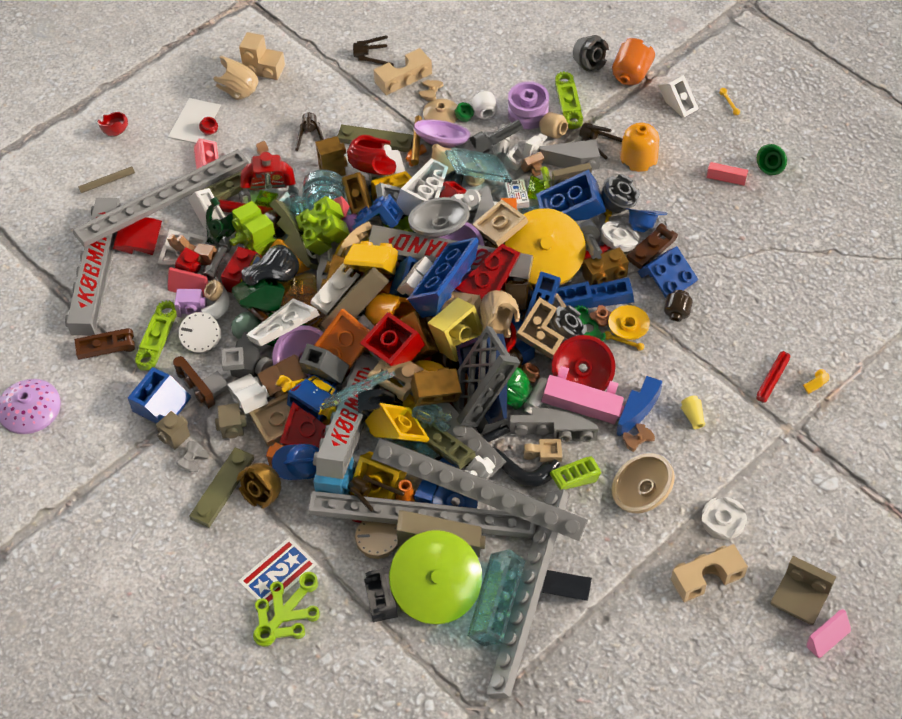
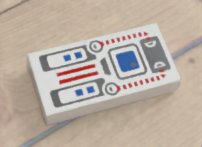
M524 179L504 181L507 198H516L517 209L528 208L529 199Z

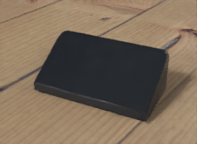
M547 570L542 593L588 601L592 578Z

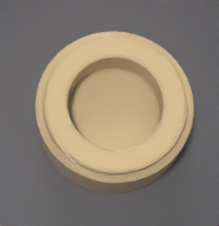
M211 280L204 289V296L211 301H216L223 292V284L217 280Z

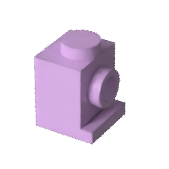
M177 289L174 304L177 316L182 317V314L190 315L195 312H202L201 309L207 307V299L203 297L201 289Z

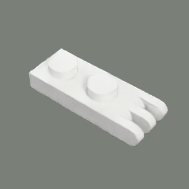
M344 264L337 269L310 302V304L326 316L360 277L359 273H355L353 277H350L354 271L351 268L345 273L344 270L347 266Z

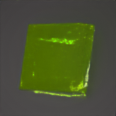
M530 176L528 199H537L536 194L546 190L544 183L540 184V179L535 176Z

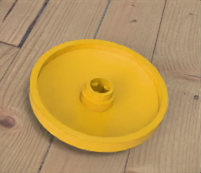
M535 209L524 213L523 215L527 217L528 223L505 241V245L520 253L533 255L529 278L531 285L536 286L541 271L560 277V285L571 280L581 268L586 252L585 239L580 227L568 215L554 209Z

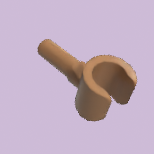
M265 141L256 144L258 155L269 151Z

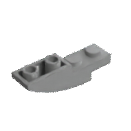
M532 408V415H510V434H553V439H561V442L597 441L598 425L568 412L547 408Z

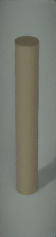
M131 166L80 185L78 188L81 193L134 174L135 171Z

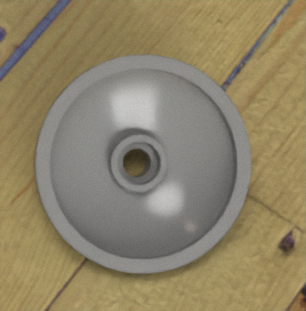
M441 197L425 201L416 206L409 214L408 221L410 228L420 235L441 237L452 234L462 228L468 221L470 213L465 202L456 198Z

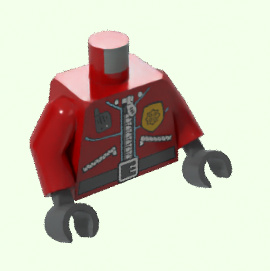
M263 152L260 156H253L251 163H248L241 171L240 187L242 190L239 192L240 202L242 203L243 196H248V203L251 202L248 188L256 190L287 188L289 186L287 190L289 195L290 193H295L298 199L299 190L297 187H294L296 182L293 168L285 161H282L280 155H271L269 152Z

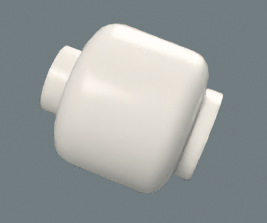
M479 92L472 99V107L477 117L490 119L496 114L498 105L495 96L491 92Z

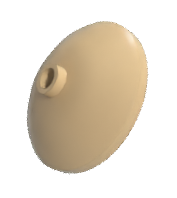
M645 453L633 457L618 470L614 477L612 496L615 503L622 510L635 514L648 512L656 508L668 497L673 488L675 478L673 467L666 458L659 454Z

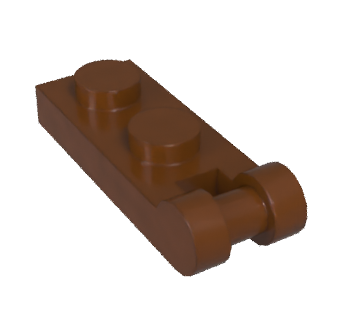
M660 223L654 232L627 254L628 261L639 269L643 268L677 239L678 234L673 230H668L666 225Z
M125 328L74 339L76 356L80 360L119 351H134L133 330Z
M176 357L173 360V365L177 376L184 378L183 381L189 390L193 389L195 391L194 395L199 403H204L208 409L214 406L215 400L211 390L184 357Z

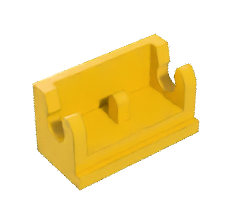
M407 171L372 180L371 195L373 201L377 199L375 186L379 183L402 188L412 177Z

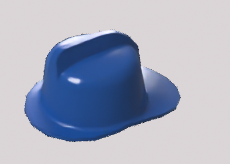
M626 208V210H629V224L632 230L638 232H646L652 229L659 215L668 214L663 211Z
M311 444L283 446L275 452L272 458V467L276 470L279 477L285 480L315 478L316 466L313 465V458L315 452H319V448Z

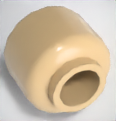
M548 112L540 119L539 127L543 135L558 139L566 134L568 123L563 115Z

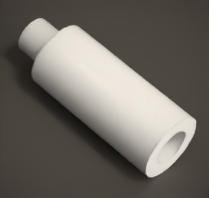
M539 379L530 397L524 403V415H532V408L541 407L543 404L541 399L548 379Z

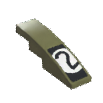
M274 199L270 206L281 216L277 224L288 235L284 243L308 268L317 270L319 265L317 256L305 248L301 236L304 232L299 229L295 214L284 202Z

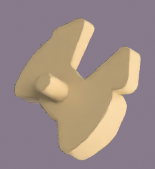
M429 79L423 81L422 85L429 87V89L419 91V95L427 101L436 100V92L444 86L443 82L438 80L430 81Z

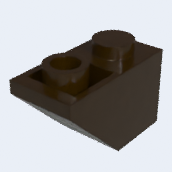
M507 282L505 284V292L512 295L516 300L519 313L524 312L529 307L533 295L531 282Z

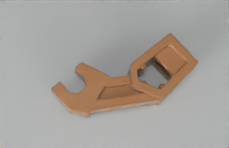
M170 234L167 238L170 246L176 251L182 253L184 248L187 247L200 254L198 261L200 265H210L217 252L213 245L199 243L196 247L190 244L183 235H179L176 238L174 234Z

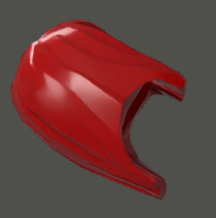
M360 135L351 141L347 149L348 162L353 168L376 175H392L396 171V162L390 159L384 150V144L390 145L391 141L370 135Z

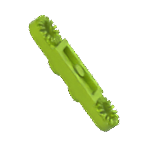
M567 71L557 73L555 85L562 115L566 118L569 129H578L583 124V116L574 77ZM561 79H567L568 81H564L563 83V81L561 82ZM573 118H574V119H577L578 121H576V122L574 121V123H572L573 121L570 122V119H573Z
M170 300L161 301L162 303L156 306L155 313L152 315L139 350L135 355V362L140 370H150L157 364L177 316L174 302ZM166 308L172 309L168 314H164L162 311ZM145 357L152 358L149 360V363H141V360Z

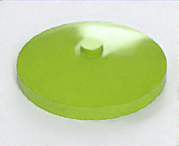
M440 530L422 532L405 541L395 553L389 570L390 590L399 608L409 617L426 624H445L463 616L477 600L482 584L480 562L471 546L459 536Z

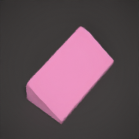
M844 609L839 610L810 635L806 647L816 657L821 658L850 633L851 627L846 611Z

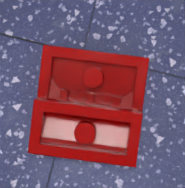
M145 217L119 230L113 249L129 254L136 250L153 255L162 221Z

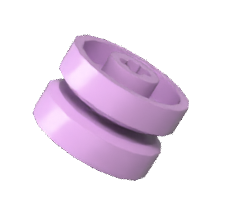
M535 82L518 83L508 93V118L511 123L519 119L523 129L538 128L540 119L548 113L549 93L544 86Z

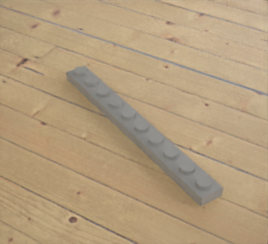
M237 149L74 228L73 234L83 247H86L196 191H200L242 170L249 161Z
M362 315L358 319L370 331L374 328V325L366 316ZM371 353L378 361H380V358ZM449 402L422 405L445 431L472 449L476 456L479 455L482 459L488 457L494 463L495 468L490 477L507 462L473 426L459 425L456 420L459 413Z
M379 438L371 458L577 541L581 540L588 519L383 438Z
M564 489L547 492L544 502L565 510L569 493ZM539 525L536 527L488 687L487 695L492 699L509 698L511 696L557 538V532Z
M312 491L309 505V515L397 524L399 510L480 526L482 527V533L532 539L534 536V523L504 511L364 497L374 509L371 512L354 495Z

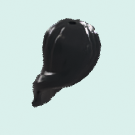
M275 245L268 249L257 263L247 266L242 270V281L249 286H253L263 279H274L283 283L288 282L296 276L299 270L298 259L288 247Z

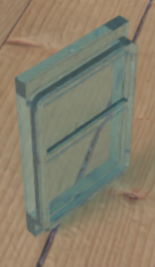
M459 148L445 151L457 174L507 183L512 182L508 171L496 155Z
M388 370L376 373L323 399L325 404L320 407L323 410L335 406L396 374L394 371L389 373Z

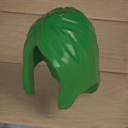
M518 367L507 382V404L511 405L514 410L521 408L533 390V387L530 386L529 378Z

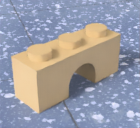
M418 48L405 55L404 68H395L388 62L373 69L375 84L385 95H388L431 75L432 60L421 48Z
M734 544L728 547L721 546L711 554H702L692 562L687 564L683 562L675 566L672 571L671 581L683 602H687L705 593L707 583L703 578L704 575L715 574L722 580L724 585L744 578L748 566Z

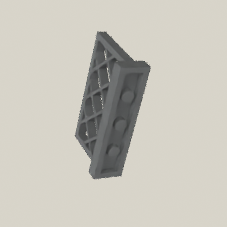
M486 326L457 370L462 392L458 401L452 403L459 413L456 420L462 426H478L520 364L517 357L509 355L491 326ZM488 337H490V348H486ZM498 350L501 355L496 359V351ZM486 351H490L489 363H486ZM480 352L479 364H476V355ZM476 367H479L478 379L475 380ZM485 367H489V371L485 375ZM469 368V378L465 380L466 371ZM465 383H468V395H465ZM475 383H478V387L474 392ZM467 398V404L464 407V399Z

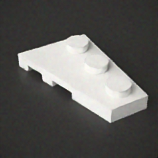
M293 298L246 335L249 341L263 346L319 316L316 308Z

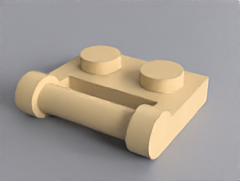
M380 359L375 368L369 372L367 381L372 384L374 382L397 395L399 400L405 401L412 391L410 382L413 374L424 369L411 361L390 366ZM384 372L405 386L400 388L380 375Z

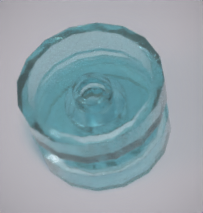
M317 170L305 176L302 182L303 209L306 210L308 208L312 210L314 203L324 196L332 200L340 196L345 199V187L341 175L329 170Z

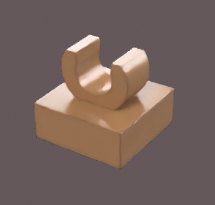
M539 152L524 158L521 165L523 172L531 171L533 177L541 175L540 168L542 167L541 164L544 156Z

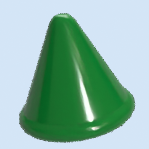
M766 144L758 150L756 160L762 172L767 175H778L784 171L787 165V156L781 147L775 144Z

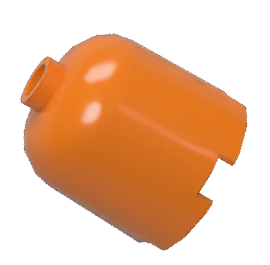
M628 38L626 42L621 44L615 57L612 72L614 77L622 84L633 86L641 83L655 59L653 48L651 46L648 48L641 39Z

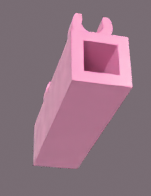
M563 366L560 367L557 377L549 375L541 402L614 425L617 419L621 417L625 406L622 405L624 397L615 395L618 383L610 381L606 392L566 380L569 368Z

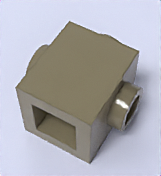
M239 403L217 406L219 418H215L216 430L221 431L222 438L233 439L238 436H244L243 427H247L245 414H241Z
M170 411L156 424L158 438L164 444H168L176 450L190 437L187 426L188 421L182 415H176Z

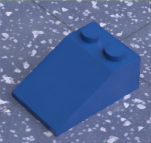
M589 169L536 194L540 209L560 211L574 221L588 220L606 212L598 182Z

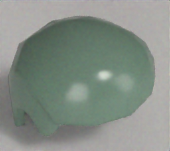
M242 312L231 323L232 334L237 339H241L244 332L249 333L262 322L251 312Z

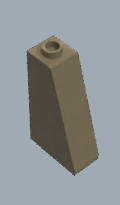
M375 267L367 270L318 324V327L324 333L341 309H345L356 318L389 280Z
M399 510L397 522L398 548L409 538L419 533L440 530L450 532L462 538L471 546L479 558L481 549H485L486 536L482 535V527Z

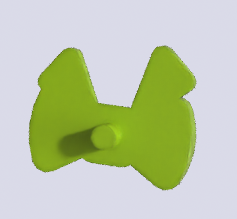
M544 166L540 168L543 179L539 180L540 184L544 183L545 188L548 189L551 187L549 182L552 180L549 176L548 168Z

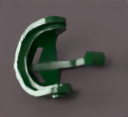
M217 197L209 200L211 205L206 212L207 243L217 245L223 237H230L236 229L232 224V213L220 220H212L214 209L220 205Z

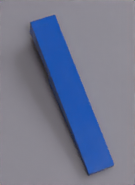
M629 277L589 286L587 281L559 287L557 291L565 305L572 306L573 308L578 305L594 308L599 305L611 306L635 303Z

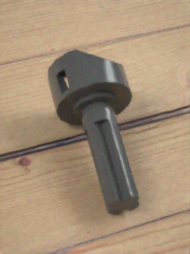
M518 119L490 134L488 137L481 131L469 139L482 160L494 154L492 145L522 130L523 126Z
M583 221L578 226L583 233L586 250H588L592 259L597 257L599 260L602 253L598 245L601 234L593 221Z

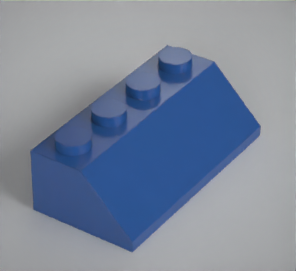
M477 237L447 244L409 296L408 301L422 318L434 317L440 313L444 303L451 298L454 289L461 284L463 276L470 271L471 265L476 259L479 243Z

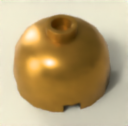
M254 463L239 472L237 476V482L240 480L241 487H239L240 493L254 507L259 504L262 506L261 508H266L280 494V477L276 470L265 463Z

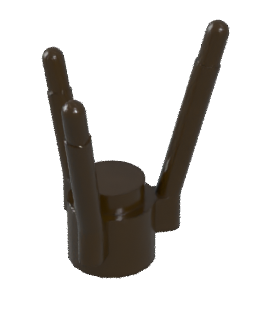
M385 35L353 43L354 57H358L359 61H368L382 65L388 63L387 61L365 57L369 55V49L387 47V44L368 45L369 43L387 39L388 36Z
M307 112L302 116V123L300 124L295 147L296 151L299 150L304 130L313 132L317 129L320 140H324L320 123L317 122V117L314 113Z
M584 123L579 132L582 141L595 140L598 135L619 142L623 140L620 137L605 133L611 132V129L590 123ZM598 148L600 156H602L604 159H608V157Z
M357 475L348 485V490L356 495L371 512L374 509L364 498L371 491L370 484L401 496L404 495L403 491L371 479L368 475H364L363 478Z

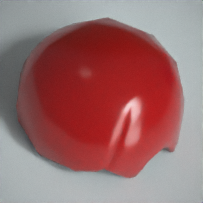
M113 112L109 115L104 114L102 122L100 120L97 121L102 132L108 136H118L128 126V119L121 112Z

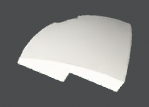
M169 229L167 238L170 234H174L176 238L179 235H183L190 244L196 247L199 243L206 244L208 239L207 237L190 232L185 234ZM167 239L165 245H163L158 264L174 266L181 252L173 249Z

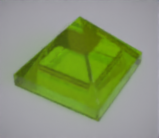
M260 190L254 203L260 206L271 207L270 204L274 199L277 200L279 195L278 193Z

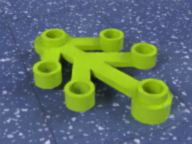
M305 572L300 576V587L284 606L282 598L284 593L283 584L275 581L270 585L275 616L269 623L267 612L270 609L269 602L264 598L256 601L255 608L258 613L259 625L253 632V638L257 645L267 647L272 645L276 638L293 636L295 639H301L305 636L303 624L295 623L292 627L278 628L282 622L306 618L314 622L319 619V609L314 605L306 609L292 611L308 592H313L317 589L318 579L315 573ZM308 582L313 583L311 586H305ZM275 587H280V588H281V589H280L279 591H277V592L273 591V589H274ZM261 604H266L265 608H258ZM311 611L317 612L314 616H310L309 613ZM296 629H302L300 633H294ZM263 634H269V637L261 638Z

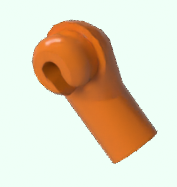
M424 144L420 145L419 156L427 152ZM411 149L406 156V162L409 163V166L413 167L415 165L411 163Z

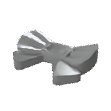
M188 441L187 451L183 458L177 460V465L189 472H198L199 468L193 460L195 457L208 459V452L206 449L203 450L199 443Z

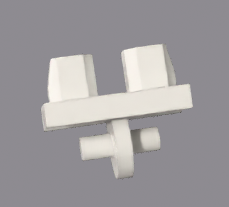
M468 190L465 194H455L451 197L465 202L469 208V213L477 212L478 204L481 200L480 194L476 190Z
M478 455L464 471L487 480L493 473L495 465L488 457L482 459Z

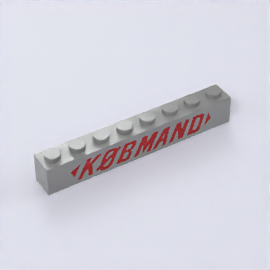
M96 198L94 206L91 207V220L120 207L119 198ZM117 232L84 247V251L80 253L81 263L80 267H77L76 270L77 280L73 283V297L69 300V314L65 316V326L68 327L71 335H96Z
M372 225L369 242H372L375 246H380V243L392 244V247L398 250L397 260L403 261L404 258L411 256L419 261L426 256L432 263L435 262L447 244L458 242L439 237H426L418 233ZM478 245L476 259L471 265V271L479 267L497 248ZM520 253L521 255L508 278H512L511 281L529 282L534 257L533 255Z
M360 355L357 362L352 366V374H349L347 377V386H343L341 399L337 400L336 412L331 414V424L326 426L325 438L320 440L319 452L314 454L313 465L316 466V475L343 479L364 428L365 420L368 417L358 413V391L374 390L380 387L375 382L372 384L367 381L369 372L379 362L373 356Z

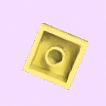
M458 297L428 322L439 353L446 355L447 358L455 362L458 361L456 345L482 334V324L475 306Z

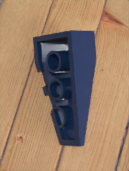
M497 334L502 344L506 348L504 335ZM480 336L456 345L460 366ZM490 337L487 339L486 348H490ZM498 350L496 351V359L501 355ZM486 351V363H489L490 351ZM480 352L476 355V364H479ZM476 367L475 380L478 379L479 367ZM485 367V375H486L487 372L489 371V367ZM468 368L467 371H466V374H467L468 378H469V368ZM475 383V389H474V390L477 389L478 383ZM507 383L485 414L488 424L507 419Z

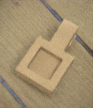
M539 439L538 444H524V459L531 460L539 457L540 462H552L554 459L562 462L561 439Z

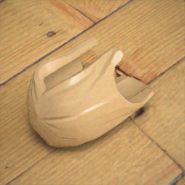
M220 55L221 64L226 68V72L221 77L214 76V81L218 82L216 87L227 92L236 100L244 99L253 94L259 82L256 74L242 63Z
M495 290L488 292L482 298L480 305L482 332L486 326H491L496 334H503L505 338L511 336L509 326L513 313L515 322H519L520 319L518 305L512 295L504 291Z

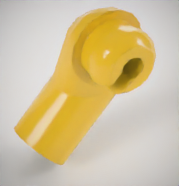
M824 369L816 371V378L803 385L807 394L821 388L829 381V374Z

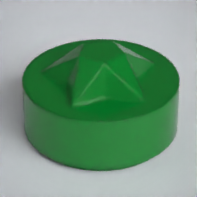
M465 102L458 104L455 109V116L463 122L470 121L474 115L473 107Z

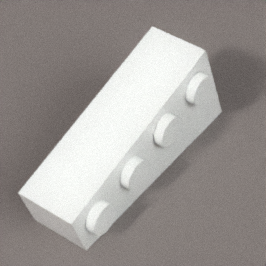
M431 158L401 188L396 203L404 212V215H409L416 206L425 201L439 198L448 166Z

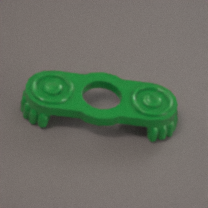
M582 305L574 307L581 314L579 318L582 324H590L594 327L592 332H586L584 335L596 337L604 342L606 335L601 333L598 324L590 319L588 308Z

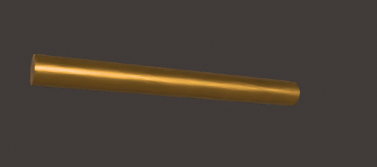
M418 115L415 117L414 125L416 122L422 120L421 116ZM415 131L413 134L412 165L419 164L421 138Z

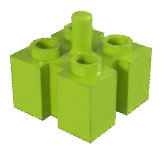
M327 196L314 203L312 210L307 208L295 217L299 229L304 232L301 236L305 248L319 256L332 248L331 243L334 241L340 243L350 234L346 222L341 220L344 215L340 204Z
M251 201L232 211V224L236 229V234L229 241L233 247L243 244L246 249L255 251L263 257L276 241L273 237L275 234L273 222L265 214L263 215L261 209Z

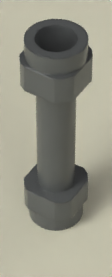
M223 237L217 245L219 249L210 265H206L202 275L207 276L208 281L213 280L217 276V267L225 253H229L232 248L230 239L227 237Z

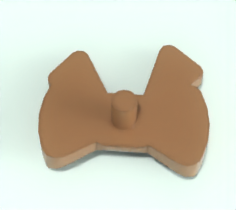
M636 424L638 434L635 436L626 432L623 433V441H625V445L630 451L634 452L638 445L645 441H655L653 432L645 428V424Z

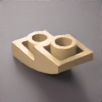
M369 221L357 227L347 236L337 253L338 256L343 257L347 255L353 243L359 244L361 241H366L369 238L372 229Z

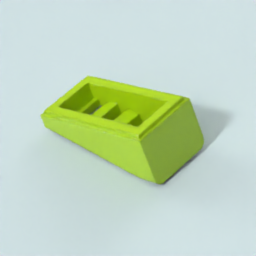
M589 456L552 470L550 475L559 490H566L597 482L601 475V469L594 458Z

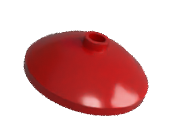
M578 335L565 340L556 350L552 360L553 376L557 377L560 367L563 366L569 368L566 380L601 391L607 389L609 382L613 380L616 364L612 351L602 340L590 335ZM585 364L587 370L585 372H581L579 370V365Z

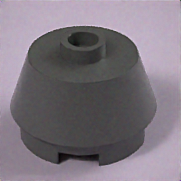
M598 35L582 37L577 40L573 47V58L585 71L600 70L607 62L605 56L606 50H609L608 43Z
M619 174L618 176H611L604 181L601 196L606 209L613 213H621L626 211V208L630 209L636 205L640 192L639 189L636 190L631 184L633 182L631 178Z
M569 305L557 307L556 312L547 327L564 337L561 344L571 337L584 335L587 330L586 324L583 325L579 318L581 314Z

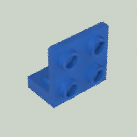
M390 194L385 198L382 195L373 202L374 204L370 208L366 206L357 213L358 215L354 218L355 222L352 228L355 230L378 213L382 222L393 228L399 223L404 212Z
M677 246L667 250L637 271L641 278L647 275L652 277L665 298L674 290H685L698 281L697 276Z

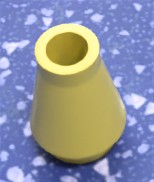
M689 396L681 401V409L692 424L693 429L704 427L705 422L701 400L697 396Z

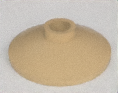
M448 99L432 100L425 105L423 117L425 120H441L455 123L458 120L455 116V109L458 105Z

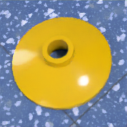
M625 305L612 311L609 316L608 325L615 336L625 340H636L648 332L650 319L641 308Z

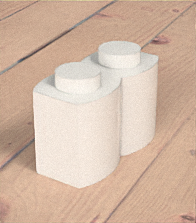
M248 374L227 384L231 397L235 403H239L240 409L244 414L268 404V391L264 385H261L257 376L253 377L251 374Z

